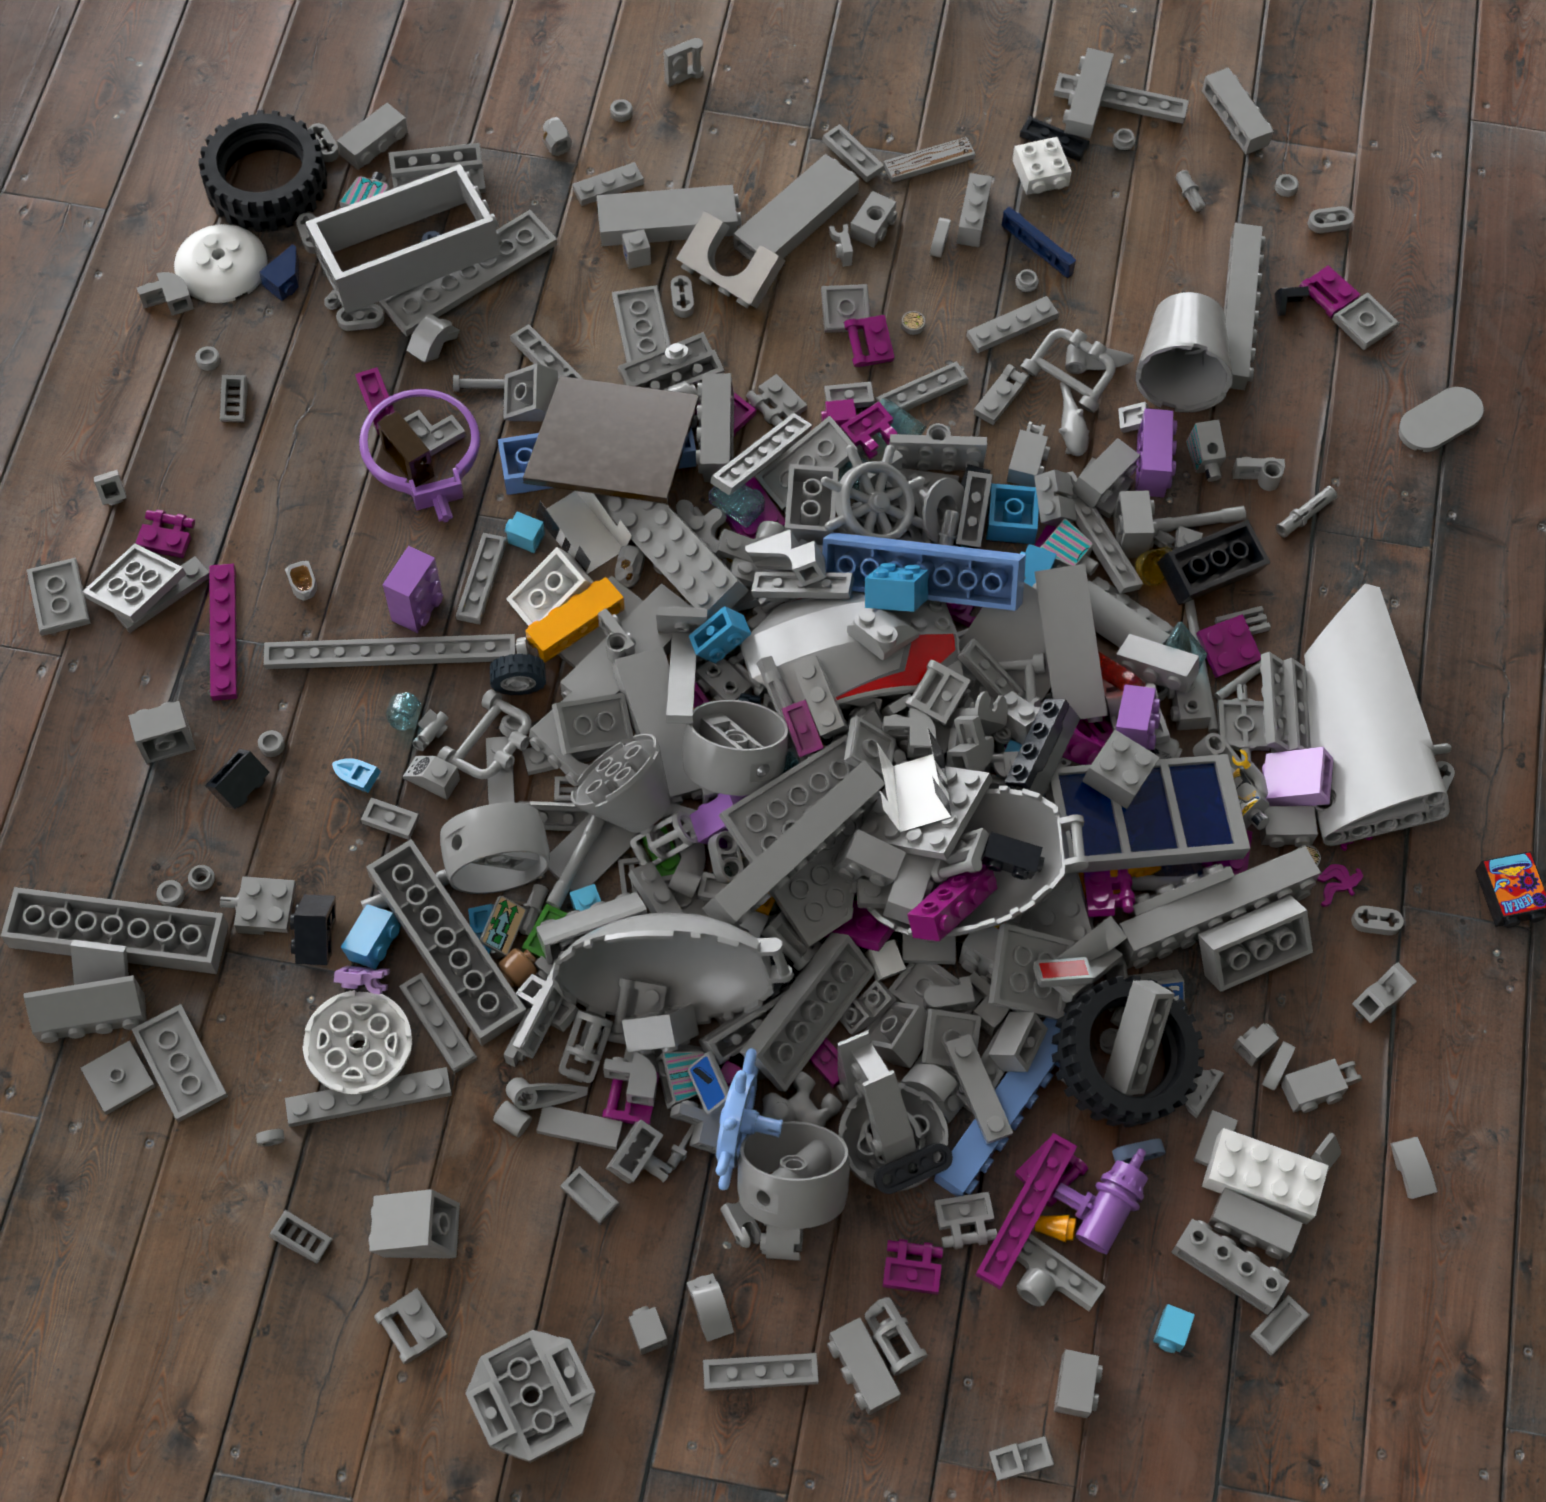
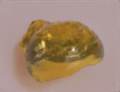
M1161 547L1145 551L1139 555L1135 563V571L1143 584L1158 586L1165 580L1157 562L1167 552L1171 551V548Z

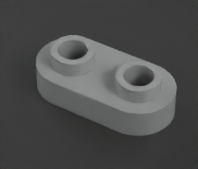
M1343 206L1317 209L1311 212L1308 219V227L1316 233L1347 230L1352 225L1354 214L1349 208Z
M370 304L347 314L341 308L337 312L336 318L339 327L343 330H362L377 328L382 325L384 313L379 305Z

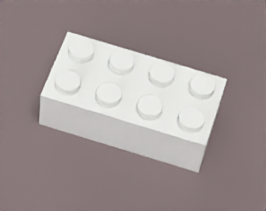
M1223 1128L1216 1137L1202 1187L1218 1193H1222L1224 1188L1230 1189L1292 1219L1308 1224L1316 1216L1329 1165Z

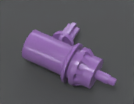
M1138 1149L1129 1164L1117 1160L1112 1169L1104 1173L1100 1178L1102 1183H1096L1095 1186L1099 1192L1097 1196L1090 1192L1083 1196L1063 1183H1060L1053 1197L1077 1210L1075 1216L1082 1219L1083 1222L1075 1236L1090 1248L1107 1254L1130 1211L1139 1210L1140 1206L1138 1203L1142 1202L1144 1198L1143 1188L1148 1180V1177L1139 1170L1146 1155L1145 1150Z

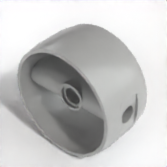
M718 700L702 704L693 710V723L686 724L682 750L684 772L694 783L710 791L735 796L750 795L783 774L788 749L787 724L773 710L747 701Z
M496 803L473 808L451 818L440 831V846L445 872L450 885L460 892L487 894L511 890L538 879L550 866V850L545 826L538 810L530 805Z
M783 1122L779 1138L759 1132L747 1135L740 1147L737 1176L740 1204L747 1214L767 1225L788 1229H803L825 1224L842 1212L849 1191L850 1161L847 1145L839 1135L822 1126L805 1122Z

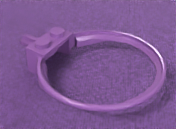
M413 389L396 393L386 398L370 412L362 426L359 444L361 456L367 469L378 481L391 489L411 495L416 510L434 506L439 522L444 521L445 523L448 522V519L453 518L448 502L463 498L461 480L476 461L480 447V434L472 413L456 398L435 390ZM418 396L442 398L452 403L462 412L471 431L469 449L462 460L456 465V468H453V477L415 487L413 479L407 483L406 478L395 476L381 469L374 462L368 448L369 428L376 415H379L391 404L405 398Z

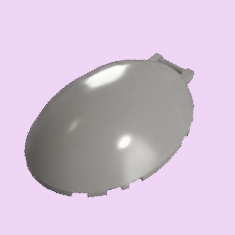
M999 786V789H987L962 834L984 828L989 834L992 831L1043 847L1041 856L1045 857L1044 864L1040 873L1036 872L1032 879L1027 878V880L1017 879L1012 876V873L1006 871L994 872L998 889L946 936L982 931L1013 920L1041 903L1056 889L1067 873L1086 869L1089 863L1088 858L1085 857L1082 834L1084 817L1082 815L1062 817L1057 805L1045 799L1041 794L1024 788L1022 791L1009 789L1008 786ZM1071 830L1074 852V857L1069 858L1066 831ZM862 875V876H861L860 878H858V879H870V878L867 877V876ZM867 908L880 923L894 931L913 936L909 924L883 916L885 909Z
M653 913L614 921L579 938L556 961L552 979L556 991L563 999L573 1005L578 1002L586 1006V1012L605 1018V1014L616 1016L621 988L618 986L620 978L667 986L663 1009L668 1006L693 1003L697 1025L711 1023V1018L723 1016L725 1020L734 1019V1013L744 1010L746 1014L762 1008L763 1001L774 993L773 983L789 982L794 974L792 968L786 963L782 952L784 947L779 938H755L729 923L696 914ZM770 956L773 957L775 965H771ZM631 989L626 1018L635 1014L638 989Z

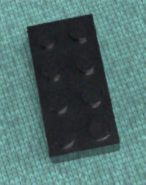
M1249 520L1171 550L1157 562L1178 605L1255 575L1271 563Z

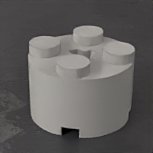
M764 1223L767 1229L766 1233H761L760 1250H762V1254H766V1258L800 1261V1253L796 1251H802L803 1229L780 1228Z

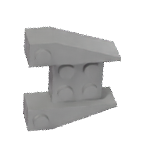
M868 1030L838 1043V1077L840 1085L837 1086V1090L843 1101L847 1100L850 1102L857 1094L860 1097H865L874 1138L870 1143L877 1157L881 1156L887 1164L916 1151L914 1135L893 1070L889 1071L875 1050Z

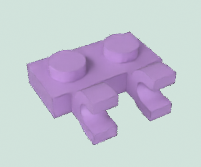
M346 965L335 971L334 982L342 983L341 987L357 989L358 985L364 984L370 993L381 994L382 991L388 990V984L380 983L378 978L388 975L390 969L380 968L379 970H373V968Z

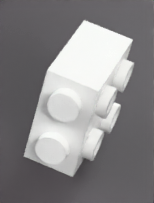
M1058 137L1014 147L1012 161L1026 195L1039 194L1043 191L1069 186L1072 171Z

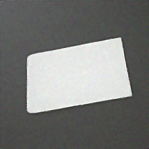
M530 801L531 805L575 806L573 803Z

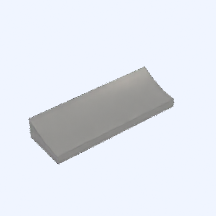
M831 932L740 1051L745 1057L746 1051L749 1048L755 1049L757 1052L755 1066L780 1091L785 1092L876 972L849 935Z

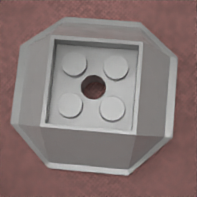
M531 1330L482 1355L465 1394L490 1448L531 1463L583 1436L596 1393L570 1339ZM535 1390L540 1393L539 1399L535 1403L524 1401L527 1392Z

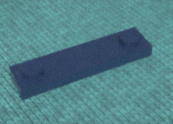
M1011 207L1004 210L1001 226L1066 278L1073 275L1076 259L1069 252L1064 251L1024 219L1019 212L1014 211Z

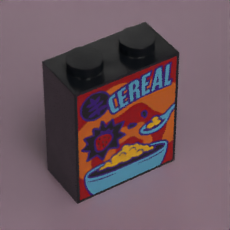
M1531 851L1483 860L1479 864L1475 872L1495 927L1505 925L1506 928H1511L1523 921L1530 920L1531 923H1536L1546 918V889Z

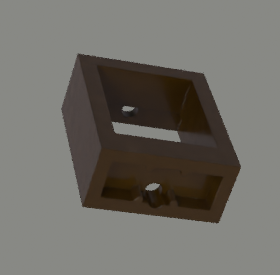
M398 411L384 416L377 422L384 451L408 481L413 479L414 485L417 487L435 476L430 450Z

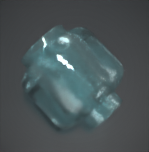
M408 692L398 693L391 697L385 717L394 729L404 731L413 728L417 724L422 705L413 694Z

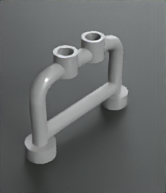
M1055 329L1046 336L1031 360L1026 358L1020 367L1034 377L1037 376L1041 369L1081 393L1083 397L1078 404L1087 411L1094 413L1099 407L1096 401L1115 373L1114 360L1105 353L1107 348L1100 342L1095 341L1092 345L1085 341L1088 336L1079 329H1076L1074 333L1066 329ZM1056 339H1066L1076 348L1082 349L1092 358L1105 364L1106 371L1093 390L1043 359Z
M1034 653L1033 659L998 663L1005 671L1025 670L1026 701L1030 703L1031 700L1036 698L1035 674L1046 673L1044 653ZM980 685V693L988 692L991 700L990 709L992 711V703H994L996 699L983 685Z
M493 689L488 690L482 698V707L489 711L456 751L445 746L437 755L438 758L457 766L459 770L478 779L493 777L501 768L509 770L515 761L514 756H512L516 748L521 751L525 750L530 740L526 736L531 729L530 716L523 710L503 701L502 695ZM501 711L521 721L520 728L510 734L507 745L503 750L496 752L493 763L488 768L480 769L463 760Z

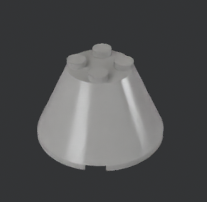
M652 734L633 736L635 741L626 745L620 742L600 755L576 781L579 787L576 793L574 790L571 792L573 804L577 808L633 833L640 832L642 835L649 833L654 828V823L660 818L669 815L673 810L659 742Z

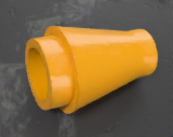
M1040 1215L1035 1224V1232H1041L1063 1242L1067 1240L1073 1241L1077 1220L1070 1218V1215Z

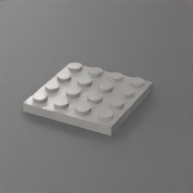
M945 766L951 817L900 832L883 810L880 796L859 830L908 854L948 860L993 779L988 772ZM884 787L882 794L888 801L886 788Z

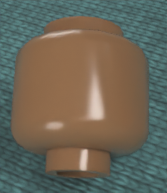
M515 948L499 962V968L511 987L516 986L520 988L531 974L536 975L537 968L534 963L537 959L529 950L526 949L522 952L520 949Z

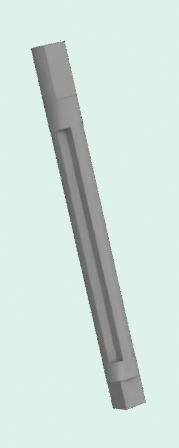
M772 655L761 658L756 664L777 713L786 722L781 708L793 703ZM788 728V739L800 764L814 755V753L800 758Z

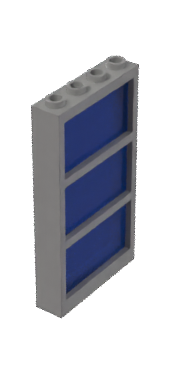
M1228 754L1159 759L1127 809L1083 782L1091 765L1057 767L1044 793L1047 800L1058 806L1062 817L1070 815H1082L1084 817L1082 834L1085 857L1088 858L1089 866L1086 869L1067 874L1243 859L1250 850ZM1071 830L1066 831L1069 858L1074 857L1072 834Z

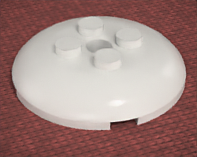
M221 224L205 227L190 235L182 243L176 254L174 269L175 274L184 280L192 297L210 303H226L236 300L235 297L246 292L249 294L262 282L259 271L268 265V259L262 242L253 233L239 226Z
M355 990L343 992L324 1002L309 1019L305 1028L303 1045L305 1061L314 1077L324 1086L334 1091L346 1094H362L377 1090L391 1082L405 1066L412 1046L410 1024L400 1006L383 994L356 992ZM361 1040L365 1042L363 1048L352 1047L356 1041Z

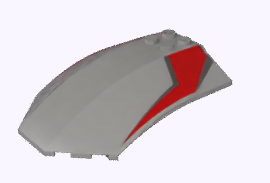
M852 591L850 599L795 598L787 603L780 604L751 632V635L740 646L750 680L759 687L761 684L765 686V683L756 663L761 658L772 655L793 703L802 701L805 697L792 664L816 655L821 660L838 704L842 705L867 698L914 693L928 670L926 666L930 660H934L963 676L962 663L957 658L960 653L959 638L946 602L927 600L914 612L891 610L920 634L917 639L882 661L847 633V626L854 621V616L857 612L874 610L872 608H865V592Z

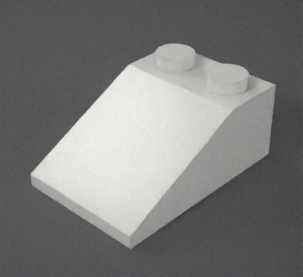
M556 547L506 600L529 626L534 621H540L546 617L552 609L567 603L573 595L581 594L587 590L594 581L569 553Z

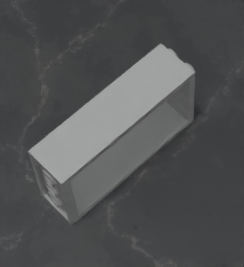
M461 164L305 222L316 257L346 314L501 255L499 245L502 244V240L495 229L498 227L494 214H489L490 210L486 200H481L482 197L478 186H473V180L469 171L465 172ZM463 203L468 205L476 219L474 223L344 272L341 271L332 254L333 252Z

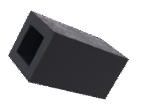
M991 831L981 857V862L991 871H1006L1012 873V876L1017 879L1027 880V878L1032 879L1036 872H1041L1045 857L1041 856L1043 847Z

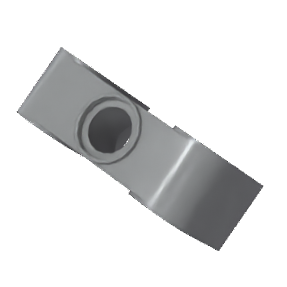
M729 831L720 832L709 839L708 850L713 873L718 881L722 883L731 882L750 865L744 853H740V848ZM720 838H724L727 842V849L725 851L719 847ZM726 863L732 866L733 873L731 877L724 871Z

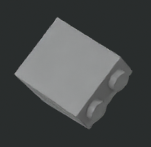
M432 1189L374 1196L371 1209L372 1225L371 1234L369 1235V1251L386 1258H456L460 1203Z

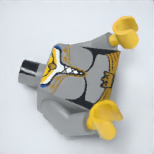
M1240 750L1245 756V760L1238 762L1232 756V761L1237 766H1243V770L1239 767L1233 773V778L1245 828L1247 829L1253 824L1258 830H1261L1269 823V818L1263 813L1269 807V802L1266 799L1268 795L1266 779L1253 762L1249 763L1247 752ZM1217 790L1205 801L1208 806L1203 805L1204 802L1200 797L1193 796L1200 801V806L1194 809L1187 804L1188 808L1192 811H1200L1201 816L1216 827L1225 828Z

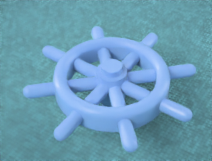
M749 1048L746 1051L743 1069L735 1074L728 1091L725 1106L722 1108L716 1150L718 1161L716 1173L720 1176L718 1186L721 1190L729 1188L733 1167L736 1168L738 1165L740 1147L747 1135L759 1132L779 1138L782 1130L783 1120L760 1116L759 1112L753 1110L757 1088V1074L759 1071L755 1066L757 1052L753 1048Z

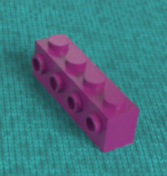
M982 864L980 871L974 873L968 871L947 878L946 881L907 914L913 938L941 941L998 889L994 871L987 869L986 865Z

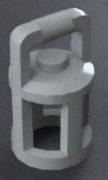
M678 811L655 824L649 833L645 835L639 833L630 840V845L641 865L651 863L642 844L639 842L641 838L646 836L649 850L658 857V859L653 861V864L656 866L696 844L698 839L690 816L684 811ZM680 819L683 820L685 825H681ZM672 822L674 830L665 835L660 828ZM688 831H690L691 837L686 834ZM679 837L684 843L671 850L669 842Z
M578 1010L558 1068L560 1074L578 1082L591 1083L598 1069L613 1021ZM582 1019L586 1020L579 1044L575 1043L574 1045ZM601 1025L604 1026V1030L595 1053L593 1046ZM570 1054L575 1055L574 1060L587 1064L588 1060L593 1061L589 1075L573 1068H565Z
M889 1297L879 1299L865 1313V1319L874 1333L872 1339L875 1343L878 1342L892 1366L890 1370L894 1376L913 1368L928 1356L925 1349L919 1347L909 1330L907 1318L901 1317ZM886 1309L890 1318L879 1324L876 1317ZM898 1334L901 1335L911 1353L903 1359L899 1358L889 1340Z

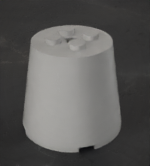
M1186 292L1172 295L1164 299L1157 306L1136 370L1137 387L1148 401L1160 408L1162 405L1175 408V412H1196L1213 407L1226 397L1227 391L1232 386V368L1225 313L1214 299L1203 294Z

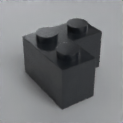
M304 894L300 904H296L295 914H291L290 929L294 930V938L291 940V954H295V964L328 965L332 955L331 930L336 921V896Z

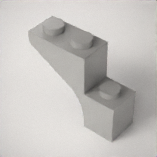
M790 529L745 546L746 552L758 569L793 570L803 586L826 578L825 557L815 541L800 545Z

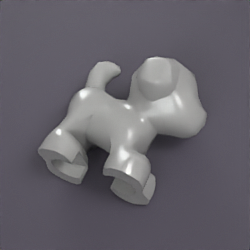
M801 1071L793 1082V1087L797 1092L789 1100L782 1098L776 1093H769L762 1099V1116L783 1120V1122H805L824 1127L826 1121L840 1111L842 1103L829 1093L822 1100V1109L818 1110L809 1098L816 1083L808 1074Z

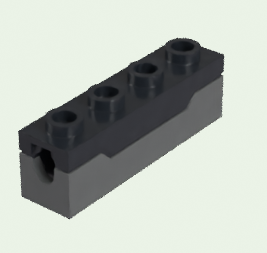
M1044 699L1004 783L1010 787L1009 789L1022 791L1024 788L1044 796L1080 720V717L1066 699Z

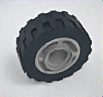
M509 654L501 656L490 663L491 688L501 694H532L543 689L544 685H546L544 660L537 656Z

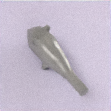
M1061 382L1060 386L1064 401L1059 432L1067 447L1066 454L1080 456L1088 448V434L1090 431L1087 429L1083 409H1078L1075 404L1071 388Z

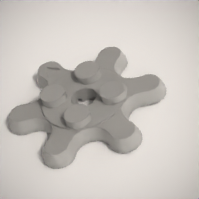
M678 501L676 504L677 515L719 559H725L726 557L716 554L719 540L715 536L717 528L726 521L725 512L722 509L714 508L705 516H695L694 507L690 501ZM653 563L655 572L663 574Z

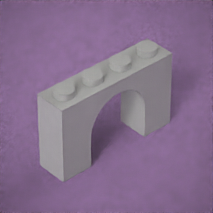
M704 211L676 259L683 263L681 268L693 274L694 271L700 273L699 279L710 286L713 282L718 284V291L730 297L731 293L737 296L736 302L747 309L750 305L757 309L786 260L760 245L744 271L730 277L720 275L715 265V253L730 226Z
M573 690L561 702L582 698ZM552 709L530 729L529 742L535 750L542 751L548 757L549 763L554 768H560L566 774V779L573 786L579 787L576 781L589 765L579 762L571 754L562 755Z

